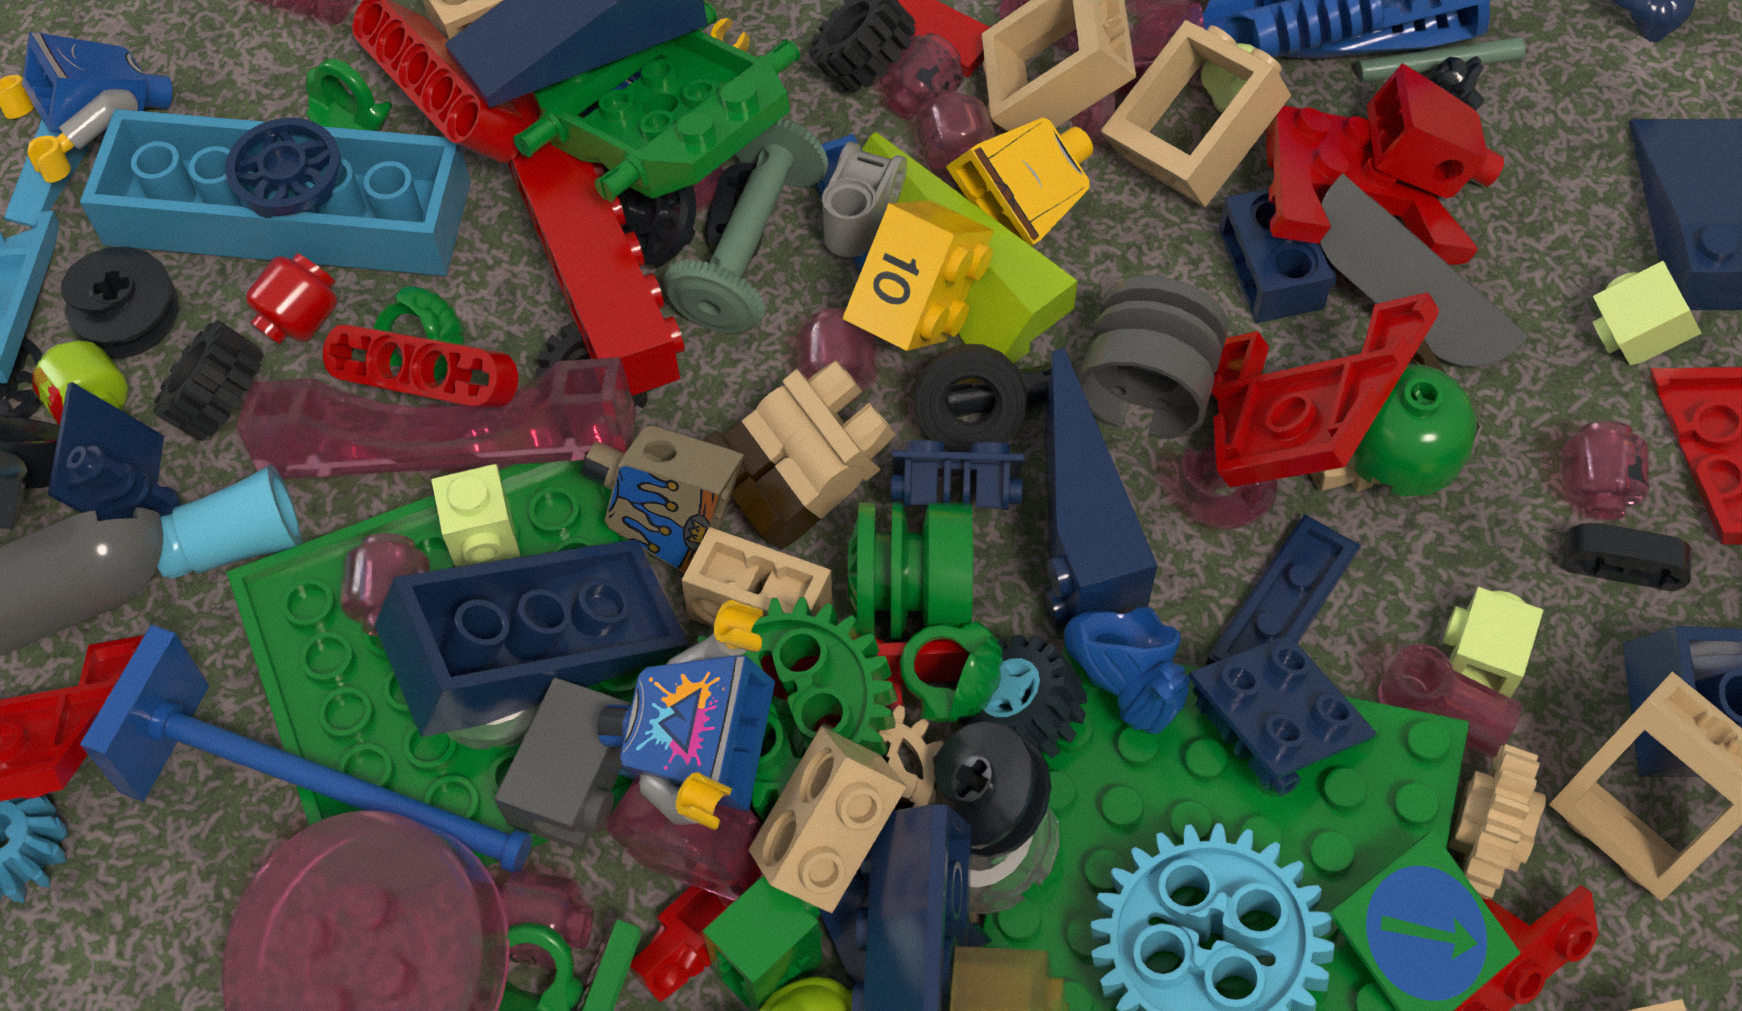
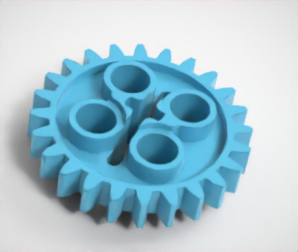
M1216 823L1210 841L1200 842L1197 832L1189 824L1185 825L1183 845L1175 847L1162 832L1156 834L1158 855L1153 858L1143 850L1134 847L1131 850L1132 863L1136 871L1134 874L1123 869H1112V885L1120 895L1113 893L1098 894V909L1108 918L1091 921V933L1094 940L1106 945L1100 946L1091 952L1094 969L1110 971L1100 980L1103 996L1115 997L1125 994L1116 1006L1117 1011H1316V1000L1306 989L1327 991L1329 973L1316 964L1333 962L1334 943L1318 938L1331 931L1332 918L1326 912H1311L1321 903V888L1319 885L1297 888L1303 879L1304 864L1301 861L1291 863L1282 869L1278 867L1280 859L1279 843H1272L1259 854L1253 851V832L1249 829L1243 832L1236 844L1226 843L1225 831L1220 823ZM1186 886L1197 887L1207 895L1204 901L1190 907L1180 906L1170 898L1174 891ZM1261 910L1273 915L1278 923L1269 930L1259 932L1245 927L1240 922V919L1250 911ZM1152 917H1159L1164 919L1167 924L1152 926L1148 921ZM1211 933L1223 936V941L1217 940L1211 950L1199 947V942H1207ZM1159 951L1173 952L1183 960L1179 968L1166 974L1155 973L1148 969L1144 963L1149 956ZM1272 957L1275 960V964L1265 966L1260 964L1256 958ZM1239 976L1250 981L1255 989L1246 998L1233 1000L1220 995L1215 986L1225 977Z

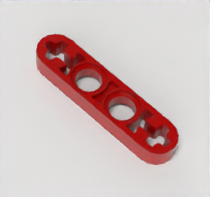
M338 325L333 328L326 337L323 346L325 368L331 376L340 380L486 408H502L507 405L514 397L518 387L516 364L509 355L500 351L353 325ZM398 346L403 355L402 367L397 376L394 377L390 369V358L392 352ZM353 348L367 350L365 361H358L352 358ZM443 354L447 361V375L443 383L438 386L434 378V366L438 357ZM472 370L489 373L488 385L470 382Z

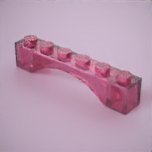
M621 357L558 361L539 378L517 389L512 400L502 408L468 405L410 407L377 402L340 391L313 378L253 382L236 427L257 471L271 464L277 469L282 479L483 467L493 464L513 465L585 460L589 450L596 441L626 453L631 446L637 413Z

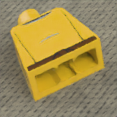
M1042 117L975 145L948 164L946 168L969 201L1030 246H1033L1050 231L1090 188V181L1079 164L1092 156L1093 144L1089 136L1081 128L1071 127L1060 135L1052 122Z

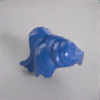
M1140 607L1125 614L1108 610H1087L1074 616L1068 622L1064 631L1066 648L1068 653L1086 672L1093 685L1118 696L1120 717L1134 731L1143 730L1148 734L1161 733L1183 709L1189 692L1188 685L1190 679L1189 675L1185 674L1184 666L1172 663L1180 645V631L1172 626H1165L1150 607Z

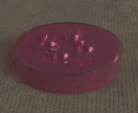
M382 811L348 812L314 823L285 842L268 858L246 888L230 924L223 955L222 991L225 1011H498L507 981L510 946L508 922L498 889L487 869L467 846L455 837L429 825Z

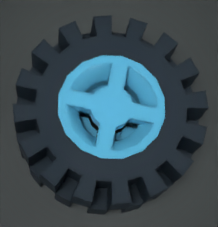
M1014 635L1011 639L1010 648L1000 639L998 644L1003 649V663L1000 668L1001 680L999 686L992 695L988 706L981 713L973 717H961L958 719L963 724L961 727L984 721L1007 725L1035 744L1040 751L1044 750L1052 759L1061 753L1055 744L1061 737L1069 743L1076 737L1077 733L1072 729L1070 723L1083 724L1086 712L1080 706V704L1088 703L1087 692L1081 686L1084 683L1061 653L1051 643L1047 645L1041 637L1032 635L1030 642H1028L1023 635Z

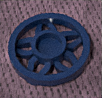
M280 118L259 124L243 134L228 154L225 172L230 188L237 200L248 209L256 212L258 216L271 219L273 216L296 214L310 209L317 204H325L333 196L332 191L340 179L342 158L335 139L321 125L301 118ZM290 134L306 135L316 140L303 142L298 145ZM265 141L260 155L256 154L245 158L255 146ZM327 164H329L324 176L322 177L318 171H321ZM259 170L256 173H250L251 171ZM307 181L314 183L315 186L309 189L301 186V184ZM241 184L256 187V194L249 193ZM274 189L278 190L272 199H268V195ZM293 189L297 196L289 198V190Z

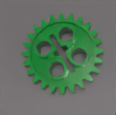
M805 597L799 598L792 613H784L778 598H772L769 604L768 616L759 618L751 631L762 637V648L758 652L746 651L742 656H747L762 670L761 659L766 655L773 657L778 677L788 696V705L801 734L806 751L817 732L812 731L814 724L820 718L834 714L840 715L842 718L831 731L879 755H885L888 749L883 737L875 730L895 728L896 721L893 713L885 706L896 702L897 694L893 683L884 681L892 673L886 656H876L880 650L873 634L859 637L861 630L856 618L852 615L837 625L838 618L832 604L827 603L813 617ZM700 635L697 640L700 643L708 637ZM803 657H819L817 663L807 671H791L794 664ZM773 694L763 740H775V745L769 753L759 758L752 793L753 807L759 817L764 819L770 813L774 801L779 799L802 759L795 758L793 755L791 742L778 716L779 708Z

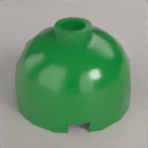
M1418 363L1408 364L1350 458L1349 463L1356 473L1367 482L1371 483L1374 477L1383 484L1393 486L1390 493L1404 497L1430 495L1450 486L1468 462L1475 440L1477 420L1469 396L1457 380L1440 369Z

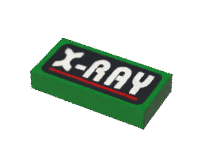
M617 919L606 930L585 981L584 994L574 1011L614 1010L642 934L639 932V927Z

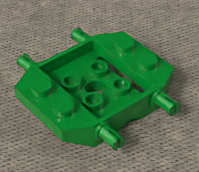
M704 1L707 23L710 26L717 21V13L710 3H705ZM706 26L533 91L532 94L540 113L539 119L522 132L514 135V143L517 149L528 158L550 142L551 145L581 161L604 164L609 171L597 178L594 183L598 193L605 200L608 199L609 202L615 200L618 195L629 187L653 199L697 184L790 112L787 91L780 81L778 74L800 59V51L793 41L790 40L788 42V39L785 38L765 55L755 57L702 32L708 27ZM642 69V76L624 89L613 90ZM599 100V107L584 118L578 116V114Z

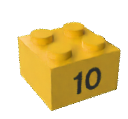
M934 201L888 203L842 319L906 351L945 342L949 336L955 337L962 329L969 313L970 306L965 303L973 280L979 281L991 262L993 248L988 245L994 230Z

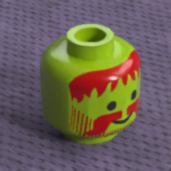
M77 340L57 344L41 357L32 374L34 393L58 425L61 422L67 384L70 382L77 384L121 411L128 399L129 386L123 373L108 354L92 342Z

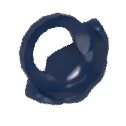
M1613 0L1614 3L1631 12L1632 20L1635 21L1638 30L1649 42H1659L1668 34L1681 27L1691 15L1696 2L1695 0Z

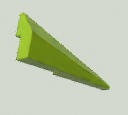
M874 132L870 135L862 151L892 159L896 155L907 159L905 182L897 203L934 201L994 230L988 245L993 248L991 262L983 277L979 281L973 280L965 303L970 306L969 313L958 336L964 344H983L998 350L1014 364L1029 352L1032 340L1074 309L1078 280L879 133Z

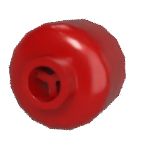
M296 253L292 260L284 256L275 257L260 274L245 296L247 305L257 314L250 324L279 345L287 336L297 342H307L313 338L337 306V296L331 289L336 281L320 267L299 253Z

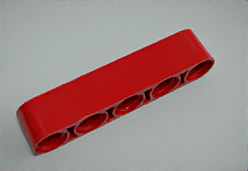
M363 0L360 3L352 23L355 39L449 141L499 163L508 162L517 155L519 150L514 143L513 137L526 129V121L509 101L490 108L449 56L445 45L448 40L426 17L391 0Z

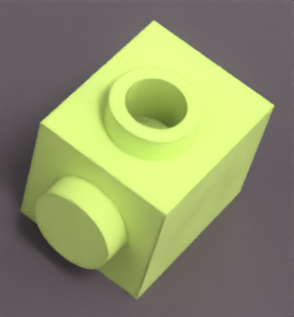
M1664 261L1639 273L1632 272L1621 275L1610 282L1606 290L1593 296L1603 315L1592 321L1599 337L1609 354L1621 349L1630 365L1645 362L1702 334Z
M497 464L431 479L442 535L455 567L521 557L509 501Z
M1478 587L1467 609L1455 606L1447 624L1442 643L1454 648L1444 679L1509 702L1524 677L1543 609L1526 604L1520 597L1504 591L1492 592Z

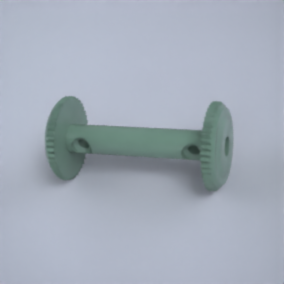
M781 118L736 153L735 157L740 159L739 162L755 164L756 168L752 170L710 260V264L706 260L701 262L699 259L697 262L693 259L691 262L680 260L679 263L675 262L674 265H671L664 276V290L674 307L686 318L707 329L722 333H739L752 330L760 324L765 314L763 298L759 297L760 293L755 292L756 288L751 287L752 284L747 283V279H741L748 267L784 184L796 188H810L811 185L819 184L827 173L828 158L820 142L809 130L788 118Z

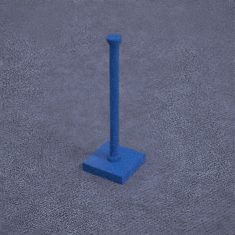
M152 624L80 743L81 747L120 794L144 802L177 742L499 860L501 861V869L513 874H517L522 869L532 844V835L516 829L512 835L193 718L192 716L208 690L209 685L177 634Z

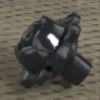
M1450 56L1443 60L1428 75L1430 81L1460 99L1475 111L1481 107L1485 100L1475 89L1477 78L1483 70L1482 61L1478 56L1472 57L1466 62L1458 57Z

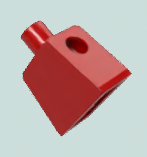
M1402 63L1366 105L1375 169L1445 199L1454 197L1469 180L1483 187H1488L1499 177L1504 166V157L1486 147L1480 115L1472 107L1411 67Z

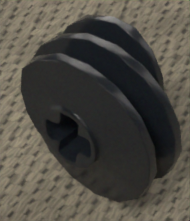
M128 246L107 247L85 255L69 267L61 282V296L66 302L65 315L78 340L94 343L113 359H123L142 354L160 343L173 328L179 311L177 290L163 264L150 253Z
M984 721L965 725L945 741L935 756L934 776L938 785L936 788L935 804L948 805L973 827L972 854L978 857L999 858L1018 850L1035 834L1047 812L1052 788L1049 765L1035 744L1007 725Z

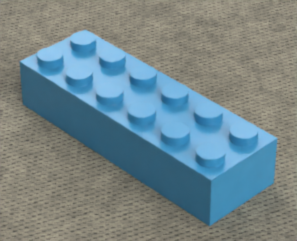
M116 109L110 119L80 200L82 208L102 244L105 246H128L139 249L272 260L278 256L288 257L292 260L295 254L299 253L318 265L447 276L471 180L461 146L449 141L446 137L324 127L335 139L342 158V172L337 185L332 191L333 196L323 205L317 204L310 209L296 214L273 216L271 219L263 218L237 200L230 188L225 172L226 160L233 145L243 134L255 126L264 123L263 121ZM290 134L298 145L303 142L316 140L306 135ZM265 141L255 146L245 158L256 154L260 155ZM327 164L321 171H318L322 177L324 176L329 164ZM259 170L251 171L250 173H256ZM305 181L301 186L311 189L315 184ZM241 184L246 191L253 195L256 194V187ZM274 189L268 195V199H272L278 190ZM293 189L289 190V198L297 196Z

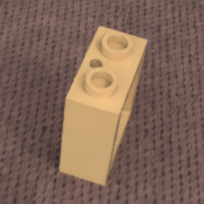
M1030 0L982 33L984 50L983 69L987 78L989 97L987 109L993 123L1005 132L1042 117L1049 119L1054 127L1057 128L1136 78L1125 0ZM1074 29H1077L1079 51L1028 83L1025 62Z
M1185 20L1101 129V133L1119 156L1167 186L1206 207L1291 97V94L1279 75L1282 71L1281 65L1269 54L1257 48H1254L1249 53L1239 48L1235 40L1222 29L1210 25L1205 30ZM1206 59L1247 82L1192 154L1188 155L1151 134L1150 131Z
M1672 671L1549 805L1565 818L1568 825L1576 833L1590 839L1619 864L1628 878L1644 886L1662 902L1742 825V728ZM1644 730L1731 802L1680 853L1596 782Z

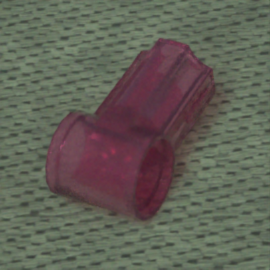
M1412 644L1402 649L1380 681L1377 692L1379 703L1469 721L1465 744L1492 758L1497 757L1500 746L1506 744L1522 712V703L1453 670L1452 663L1443 652L1436 647L1426 644ZM1403 678L1415 679L1422 684L1426 692L1422 693L1413 690Z

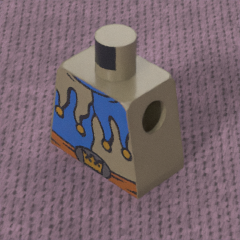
M656 426L643 427L626 453L596 441L585 458L581 476L612 490L605 517V522L609 529L627 540L637 539L642 549L685 574L707 530L711 527L721 531L744 455L731 449Z

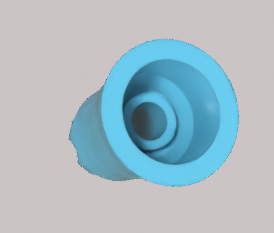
M270 464L238 483L204 498L175 507L172 514L160 517L163 529V547L157 568L163 577L169 578L179 577L192 571L201 574L230 563L281 552L303 544L292 498L277 469Z

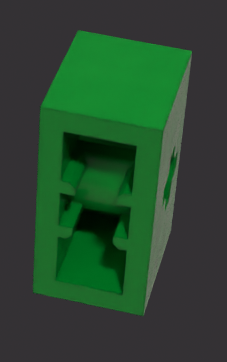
M763 875L703 930L713 972L750 1011H759L766 999L775 991L796 980L809 978L823 965L821 946L823 934L819 927V921L816 919L821 914L819 908L771 886Z

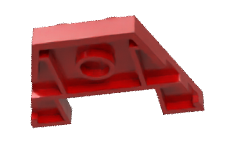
M1284 105L1266 128L1267 166L1274 169V181L1268 188L1269 203L1276 205V213L1270 220V231L1273 237L1319 244L1331 228L1321 203L1330 187L1343 173L1391 215L1400 216L1406 228L1446 263L1451 265L1468 263L1478 251L1475 243L1433 193L1375 169L1369 122L1367 119L1359 116H1352L1350 118L1323 113L1311 107L1301 109Z
M1425 292L1375 304L1363 350L1360 354L1262 374L1269 345L1261 334L1255 331L1226 338L1212 387V393L1218 400V415L1213 417L1217 472L1229 487H1236L1345 468L1438 317L1439 308L1430 294Z
M145 635L88 645L80 681L77 686L0 700V801L16 798L32 799L65 788L88 755L80 743Z

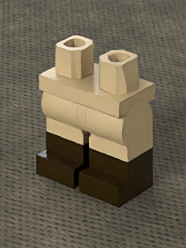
M837 360L818 371L809 379L796 369L783 380L784 386L770 392L761 400L755 411L724 435L715 430L703 440L744 455L732 497L758 533L781 550L797 541L843 501L859 485L862 479L868 481L881 469L872 457L880 452L896 435L883 416L870 403L848 421L844 422L837 412L863 391Z

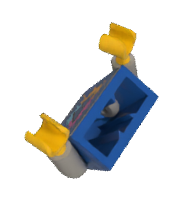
M29 32L23 77L9 75L0 79V108L6 118L15 119L31 112L35 107L49 132L61 133L57 137L48 135L37 137L28 146V157L35 171L40 172L47 183L60 181L70 173L71 166L65 153L74 146L81 150L99 134L106 133L112 114L116 109L144 111V108L168 109L172 101L170 77L167 75L143 73L128 49L117 45Z
M735 600L726 601L716 615L714 633L711 636L671 658L667 665L647 667L638 676L632 706L609 704L600 713L597 726L600 742L606 747L622 748L620 754L621 766L640 779L641 794L673 824L684 826L700 823L716 830L720 823V819L713 816L716 804L736 810L749 811L775 681L751 659L742 655L746 651L758 652L762 648V637L751 631L755 622L763 617V609Z

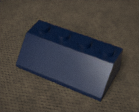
M932 804L892 811L860 865L862 876L870 878L869 907H860L856 922L857 948L861 952H866L865 981H857L854 986L852 1011H965L973 827L948 805Z

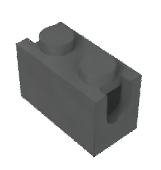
M554 677L494 798L507 825L583 852L592 831L599 833L609 819L614 802V795L611 790L620 770L628 771L621 766L620 754L622 748L606 747L600 742L597 728L598 718L602 709L609 704L630 705V703Z

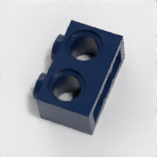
M1268 189L1225 197L1218 229L1255 323L1323 310L1330 288L1336 284V268L1327 258L1325 252H1322L1319 244L1273 237L1270 231V220L1276 213V205L1269 203Z

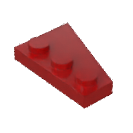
M1742 367L1651 368L1650 379L1721 544L1742 545Z

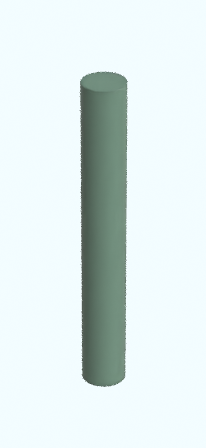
M1521 37L1365 59L1357 61L1355 68L1361 83L1389 79L1402 63L1420 74L1431 73L1443 60L1450 56L1458 57L1465 62L1472 57L1478 56L1482 61L1481 65L1520 60L1525 56V43Z

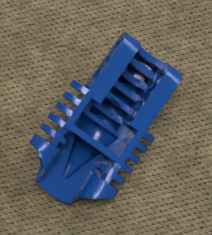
M1209 0L1206 10L1195 25L1205 30L1210 25L1216 26L1230 35L1237 44L1252 45L1273 58L1284 56L1322 59L1427 51L1483 37L1487 33L1490 21V0Z

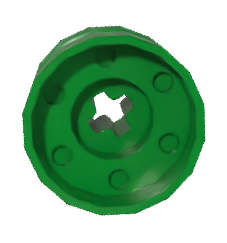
M859 502L858 518L848 545V604H850L853 616L860 627L861 634L859 637L871 633L875 637L876 611H891V641L902 640L908 611L921 612L924 629L929 626L943 624L961 628L968 622H972V503H928L922 532H908L903 503L892 502V532H876V502Z

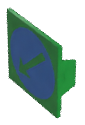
M1434 831L1424 835L1328 912L1397 1011H1454L1521 954Z

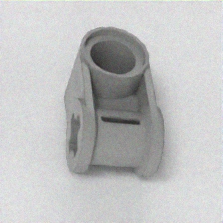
M851 141L846 143L839 157L836 170L822 196L823 239L825 246L832 253L842 257H856L870 250L888 203H897L907 172V159L905 157L896 155L892 159L861 151L858 143Z

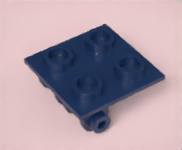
M73 382L68 383L48 496L81 513L95 510L98 521L133 518L135 508L153 510L162 517L172 514L175 507L183 505V502L179 500L177 491L170 487L157 485L165 436Z
M907 441L906 451L892 450L894 474H892L891 500L904 501V507H927L928 503H937V475H943V503H950L951 476H963V503H969L970 476H976V508L1008 510L1009 504H1022V478H1019L1024 462V454H1010L1009 444L997 442L972 443L971 453L945 452V443L939 441Z
M1290 634L1189 673V678L1195 684L1193 694L1198 698L1195 704L1196 708L1200 713H1205L1217 727L1225 743L1231 744L1238 741L1234 747L1235 755L1239 759L1252 756L1247 764L1260 779V785L1265 790L1274 789L1279 796L1290 793L1298 786L1301 777L1296 771L1373 739L1377 735V732Z

